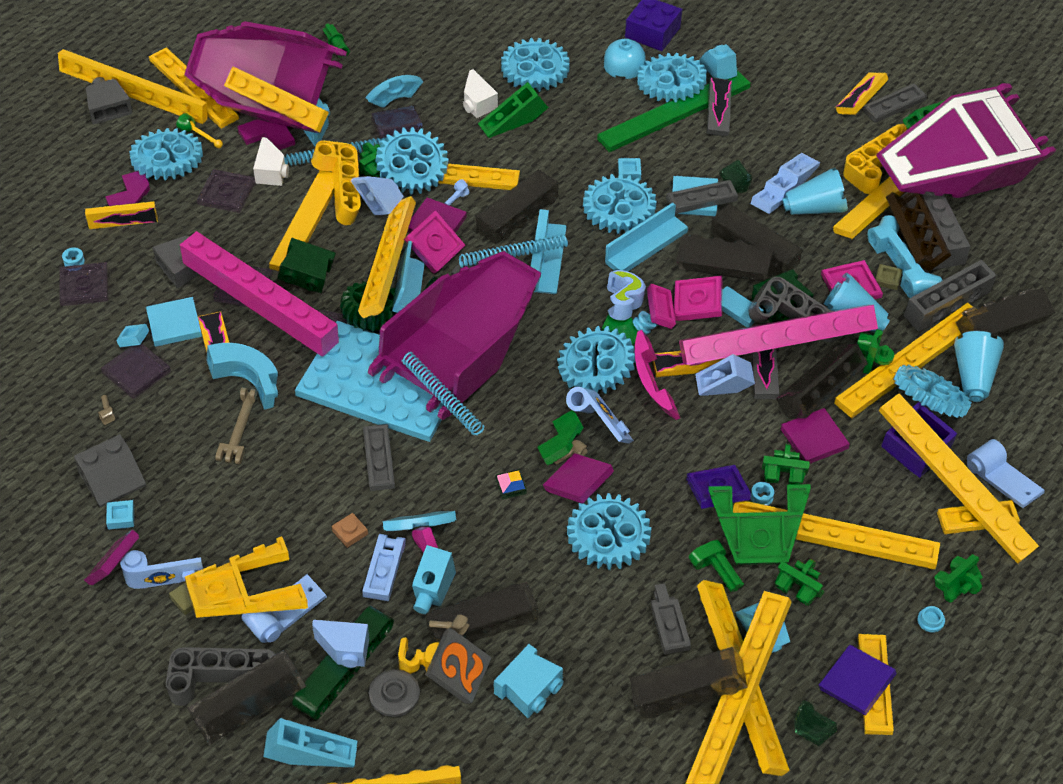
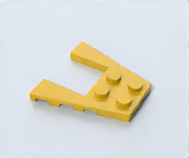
M283 537L276 538L277 543L270 546L259 545L253 548V553L241 558L239 555H235L229 558V563L216 567V564L185 576L186 587L196 618L308 608L307 598L301 583L248 596L240 575L241 571L289 560V553Z

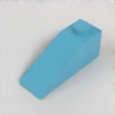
M280 718L267 731L264 757L291 765L353 768L355 766L357 741Z

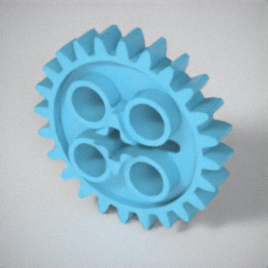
M530 38L529 42L522 39V44L514 42V47L508 46V51H504V57H501V72H503V77L507 78L508 83L513 82L514 87L518 85L522 87L528 82L533 88H537L541 92V87L549 90V85L557 87V82L563 83V78H567V72H569V57H567V52H563V47L557 48L556 42L550 45L549 40L541 42V38L537 42H534L532 38Z
M667 53L666 57H663L659 54L658 59L651 57V62L645 61V65L640 66L637 76L639 89L643 90L644 95L650 94V98L656 96L657 101H660L662 98H665L666 102L670 99L677 102L678 98L685 101L686 96L693 98V93L700 94V89H704L706 69H704V64L700 65V60L694 61L693 56L686 58V54L680 57L678 53H675L674 56Z
M403 127L401 134L394 130L393 137L387 134L386 141L381 140L380 147L377 148L376 169L380 171V178L392 179L401 187V193H404L406 189H409L410 194H413L414 189H417L420 194H422L423 188L430 191L431 184L437 187L438 181H443L444 174L447 173L449 159L447 158V151L443 150L444 144H438V137L431 139V132L424 135L422 128L418 133L415 132L414 127H411L410 132H407Z
M166 128L165 132L157 129L156 134L149 132L148 137L141 135V140H135L136 145H131L132 150L129 151L131 165L134 166V170H139L140 175L146 173V178L154 175L155 180L159 179L160 176L164 180H167L168 176L176 179L178 174L184 177L185 171L192 173V168H198V163L202 162L201 157H203L202 145L198 137L193 138V133L186 135V130L179 133L177 128L173 132H170L169 128Z
M611 174L610 179L602 176V182L594 180V186L589 185L588 191H585V196L583 197L584 213H587V220L592 219V225L599 224L600 230L607 227L608 233L616 229L617 234H620L621 230L624 229L625 232H628L630 228H634L655 214L656 195L652 194V188H647L646 182L639 184L640 178L633 181L631 180V175L626 179L623 178L622 174L618 178Z
M597 326L593 332L588 327L586 334L578 331L579 337L571 336V344L564 343L565 350L559 351L560 358H557L558 369L563 382H567L569 388L573 386L594 390L597 393L598 390L602 389L604 394H606L608 387L616 390L615 384L623 385V377L630 378L629 371L635 370L633 364L636 362L635 349L631 339H626L625 333L619 335L618 329L610 332L609 326L604 331H601L600 327ZM597 344H598L597 350H598L599 355H596V345H597ZM596 364H597V368H598V375H597V376H595V374H596V369H595V366H594V365H596Z
M908 364L907 366H900L895 374V384L899 385V389L904 390V394L912 396V400L921 402L922 406L926 405L932 411L934 410L940 414L944 412L949 417L953 415L958 418V416L963 417L966 415L971 407L972 402L969 401V397L965 396V392L960 391L959 387L953 386L951 381L944 380L943 376L939 377L935 372L925 368L921 370L918 366L913 367Z
M610 493L607 494L606 499H602L597 494V501L588 498L587 505L579 503V509L572 510V517H569L567 526L568 544H572V552L579 551V559L587 557V565L595 561L597 562L598 569H600L602 564H606L608 570L611 569L612 564H616L621 569L622 562L630 566L632 558L640 560V553H646V547L650 544L651 536L650 519L645 518V510L639 511L638 503L630 505V498L623 502L619 494L616 499H612Z

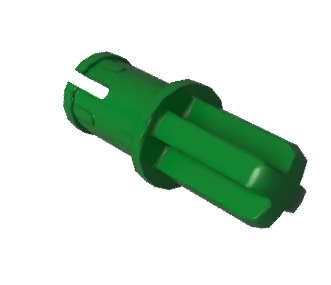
M326 24L323 32L328 39V44L346 51V56L349 55L350 50L344 42L343 35L338 33L333 24Z

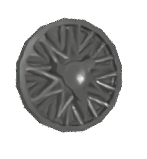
M393 669L384 671L376 676L370 684V703L377 712L384 716L398 717L405 715L413 710L419 702L420 688L418 681L413 675L404 670Z

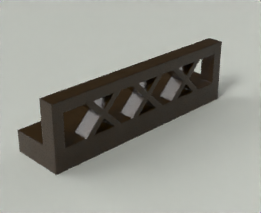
M892 192L886 196L917 264L930 272L952 256L922 194L908 192L901 198ZM916 197L915 207L909 208L907 203ZM919 214L925 215L922 225L916 224ZM927 230L933 231L930 241L924 240ZM940 247L942 253L933 259L934 248Z

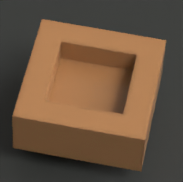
M353 513L332 525L333 533L347 548L368 535V529Z

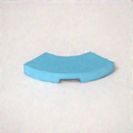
M414 75L393 77L375 87L366 96V99L377 106L385 107L389 102L397 98H411L423 81L420 77Z
M439 511L397 517L383 521V528L386 531L413 529L419 526L430 527L446 524L456 520L455 511Z

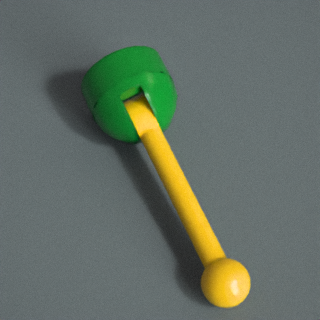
M183 113L178 118L176 127L181 131L186 130V132L194 130L214 143L216 148L222 147L223 143L221 140H216L195 127V119L189 114Z

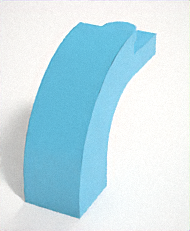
M238 343L207 345L206 361L213 379L227 376L245 378L256 387L264 410L274 407V399L278 397L276 387L278 372L267 356L252 347Z

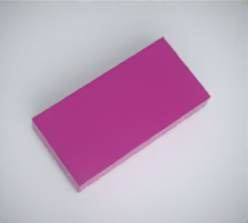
M650 284L647 288L651 322L672 329L676 321L671 290Z

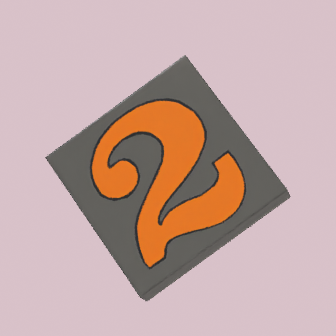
M449 628L445 630L425 675L465 704H470L473 702L492 657L455 630Z

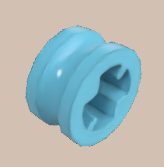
M69 248L62 254L64 266L70 270L79 269L85 262L83 252L79 248Z
M641 311L638 317L633 319L636 329L638 331L643 330L646 335L657 326L651 322L650 314L645 311Z
M758 482L753 485L751 490V501L753 503L767 506L772 503L774 489L769 483ZM763 492H766V493H767V495H763L762 497L758 496V493H759V494H762Z

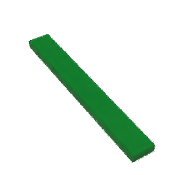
M737 71V76L726 79L732 80L731 97L750 89L751 83L739 71ZM709 84L705 85L704 89H700V94L693 93V98L686 96L685 101L678 98L677 102L672 100L599 133L597 140L610 153L708 108Z

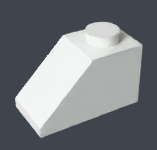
M472 69L469 71L464 89L463 106L468 113H472L476 118H479L498 107V93Z
M262 137L253 168L256 184L282 186L284 178L288 177L289 165L285 164L284 154L267 138Z

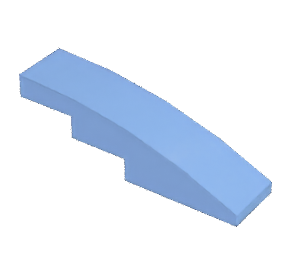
M803 153L797 155L780 166L778 174L766 181L765 188L752 197L751 204L770 214L783 204L782 198H786L785 193L803 184L819 167L820 162Z

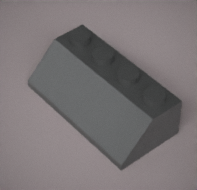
M926 191L922 195L952 255L933 270L966 264L970 244L944 194L936 196L934 192ZM916 197L907 203L909 208L915 207ZM924 214L918 215L916 224L922 225L925 217ZM932 230L926 231L925 241L931 240ZM940 247L934 248L933 259L942 253Z

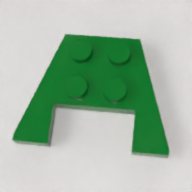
M811 484L787 485V512L733 513L732 486L709 487L710 497L736 565L780 564L782 561L787 564L789 563Z

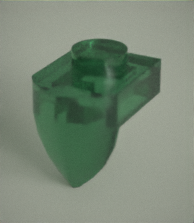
M739 160L720 170L719 175L724 181L731 180L737 193L748 191L752 183V175L747 172Z
M808 701L800 703L795 715V732L820 746L837 732V723L816 712L812 703Z

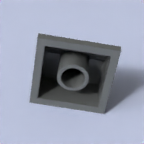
M120 434L74 455L78 472L100 508L107 505L108 502L118 500L147 486L131 450Z

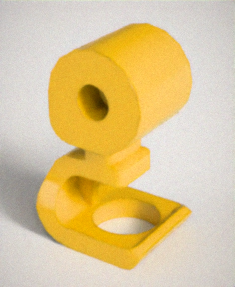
M407 637L402 638L398 653L399 670L412 674L419 670L420 665H423L427 671L439 642L430 644L425 652L417 649L414 658L408 661L406 659L408 639Z

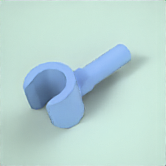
M463 179L455 183L454 189L456 192L444 204L450 206L460 196L464 197L469 194L468 184Z

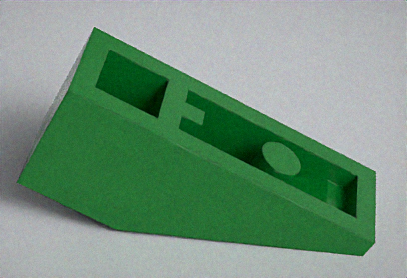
M527 82L482 119L478 125L487 137L491 138L534 121L549 107Z

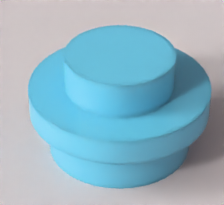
M928 606L922 609L917 619L919 626L927 632H938L945 623L942 611L935 606Z

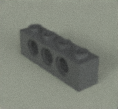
M980 260L911 297L908 301L904 317L919 332L954 313L967 302L970 304L990 293L997 275Z

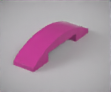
M643 330L637 332L635 341V361L639 377L645 389L658 406L670 417L677 420L680 418L673 398L665 388L659 391L649 363L657 359L650 339Z

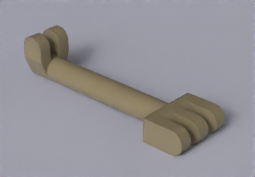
M241 388L240 398L243 401L241 411L229 444H219L215 457L216 461H222L223 455L226 454L225 462L231 463L233 455H236L235 464H241L245 449L244 446H239L258 394L256 389H251L248 392L247 388Z

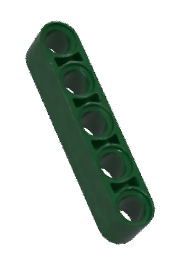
M372 606L367 607L354 622L368 624L369 644L366 661L371 656L369 653L375 651L387 636L385 633H389L394 624L393 618ZM328 654L295 694L292 701L293 707L318 720L322 716L320 713H324L338 696L336 693H341L354 677L353 673H357L361 666L348 668L343 665H337Z

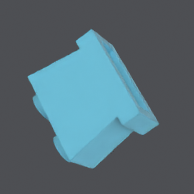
M528 644L494 680V694L502 700L507 697L529 718L533 712L539 713L546 703V698L551 693L556 694L561 689L564 682L562 680L563 668L538 656L537 649Z

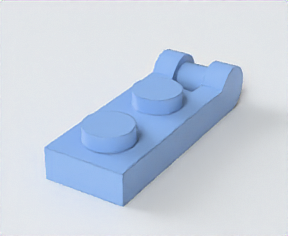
M379 534L362 591L363 597L389 601L401 556L405 548L406 538L397 537L392 539L388 538V535Z

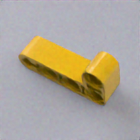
M905 124L895 125L850 153L846 157L844 177L863 193L871 194L880 185L882 175L880 167L883 165L876 155L907 130Z
M319 141L315 146L311 163L318 170L333 172L336 219L343 225H351L355 222L361 206L360 194L351 182L352 178L359 177L357 149L348 143Z

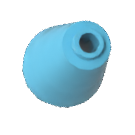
M832 168L786 192V198H782L785 211H790L791 215L842 213L848 209L847 200L843 195V183L836 168Z
M845 273L842 277L846 280L842 284L837 282L825 300L824 305L831 311L863 305H874L878 329L883 331L890 321L887 319L888 313L850 274Z
M985 331L963 333V338L958 339L957 336L954 342L963 392L973 402L983 401V399L989 396L1004 348V342L1001 337L997 336V339L992 338L991 333Z

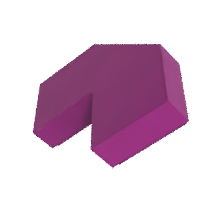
M257 119L237 126L238 132L246 145L260 141L262 137L267 138L279 150L295 145V139L288 128L283 125Z
M139 171L122 175L127 191L105 197L108 206L139 203L141 198L150 191L146 175H140Z

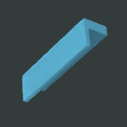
M669 204L607 244L605 264L614 271H629L686 234L688 226L675 217L676 204Z
M540 209L535 240L552 238V236L556 237L561 234L565 235L566 225L549 224V210ZM560 245L559 249L555 246L554 250L551 248L550 251L548 249L544 251L542 248V252H539V250L537 253L533 252L531 267L541 272L540 280L534 292L557 293L563 248Z
M408 241L399 264L392 311L396 313L421 293L424 262L410 257L411 241Z

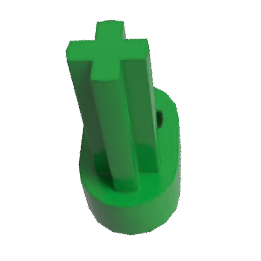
M719 540L708 542L690 553L689 560L696 570L712 564L730 592L738 591L739 588L744 586V583L726 559V550Z

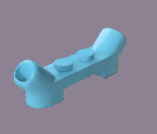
M891 215L884 216L879 226L868 230V240L877 254L886 251L896 267L902 269L903 276L900 286L907 296L911 298L943 281L940 276L923 271L908 250L906 243L902 242L897 235L900 227L896 218Z

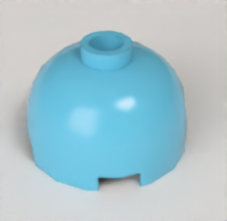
M616 40L605 51L604 68L613 77H616V75L626 77L625 79L637 77L640 66L645 65V52L641 45L634 40Z

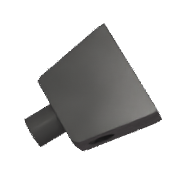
M97 77L93 80L92 85L86 87L88 108L93 125L133 114L129 96L116 79L105 81L104 78Z
M183 236L153 247L156 263L177 289L199 275L183 264L180 244L189 236Z

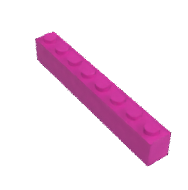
M196 231L180 244L183 264L320 356L326 355L339 343L337 323Z
M863 305L679 340L683 364L690 365L727 358L732 354L736 356L874 330L878 329L874 305Z

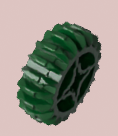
M362 281L361 284L354 283L353 286H348L346 291H343L340 301L342 318L347 320V324H354V328L360 327L363 331L366 329L372 332L374 330L380 331L381 327L397 314L392 311L396 288H390L384 310L380 314L362 318L358 309L367 283Z

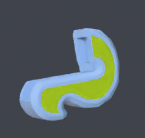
M616 270L609 273L607 289L614 293L610 296V299L615 304L608 310L610 317L619 321L626 320L632 316L633 310L642 306L646 285L641 278L624 270Z

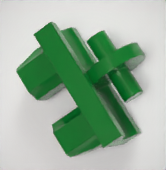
M366 142L362 145L363 152L359 154L361 158L359 160L360 168H358L359 175L380 176V171L376 169L377 148L380 147L378 144L373 146L371 143Z
M876 329L874 336L863 332L860 333L852 363L864 366L863 373L869 374L871 372L874 361L879 365H889L894 360V352L887 345L879 346L883 334L882 330Z
M785 444L784 451L774 450V457L764 456L762 469L764 470L765 482L778 483L780 472L790 473L789 485H800L808 473L810 461L799 460L800 453L790 452L791 444Z
M972 554L967 559L956 556L950 564L952 573L948 574L945 571H940L935 575V586L944 592V599L949 603H952L962 593L970 592L977 594L982 590L980 580L983 577L977 567L978 556Z
M809 559L806 564L798 560L794 566L797 569L783 561L778 566L779 575L775 581V587L788 593L794 583L799 585L801 589L797 593L796 599L807 606L816 597L821 598L824 594V590H822L823 585L814 580H818L821 573L814 570L816 565L814 560Z

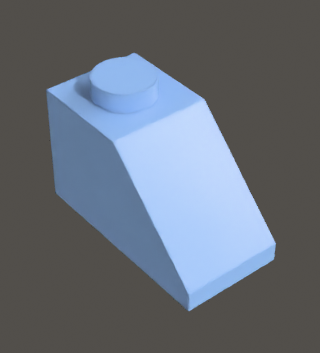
M367 176L352 178L351 180L374 215L390 214L404 197L398 185L392 179Z
M734 354L695 374L700 396L738 393L755 384L751 362Z
M313 620L312 626L315 640L337 665H343L348 668L356 666L365 667L369 644L368 624Z

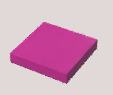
M436 210L404 238L406 243L408 241L412 242L411 249L433 274L438 272L465 246Z
M865 260L821 271V275L830 292L837 282L842 284L846 280L842 276L848 273L874 299H879L883 296V292Z
M713 276L675 281V321L721 317L722 277Z

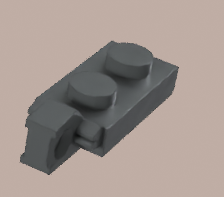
M665 583L655 585V600H651V610L664 655L690 650L691 643L678 599H675L674 596L669 597Z

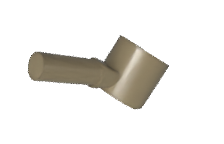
M102 395L101 399L104 409L99 411L98 415L102 423L106 425L115 421L112 407L109 406L107 395Z
M574 440L569 454L554 463L557 465L571 457L574 453L584 456L588 452L585 449L587 445L580 440Z
M457 615L453 622L430 620L429 627L452 628L462 636L468 629L469 624L466 623L468 621L467 617Z

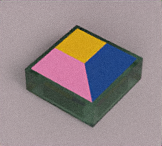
M520 469L495 475L502 500L527 494Z

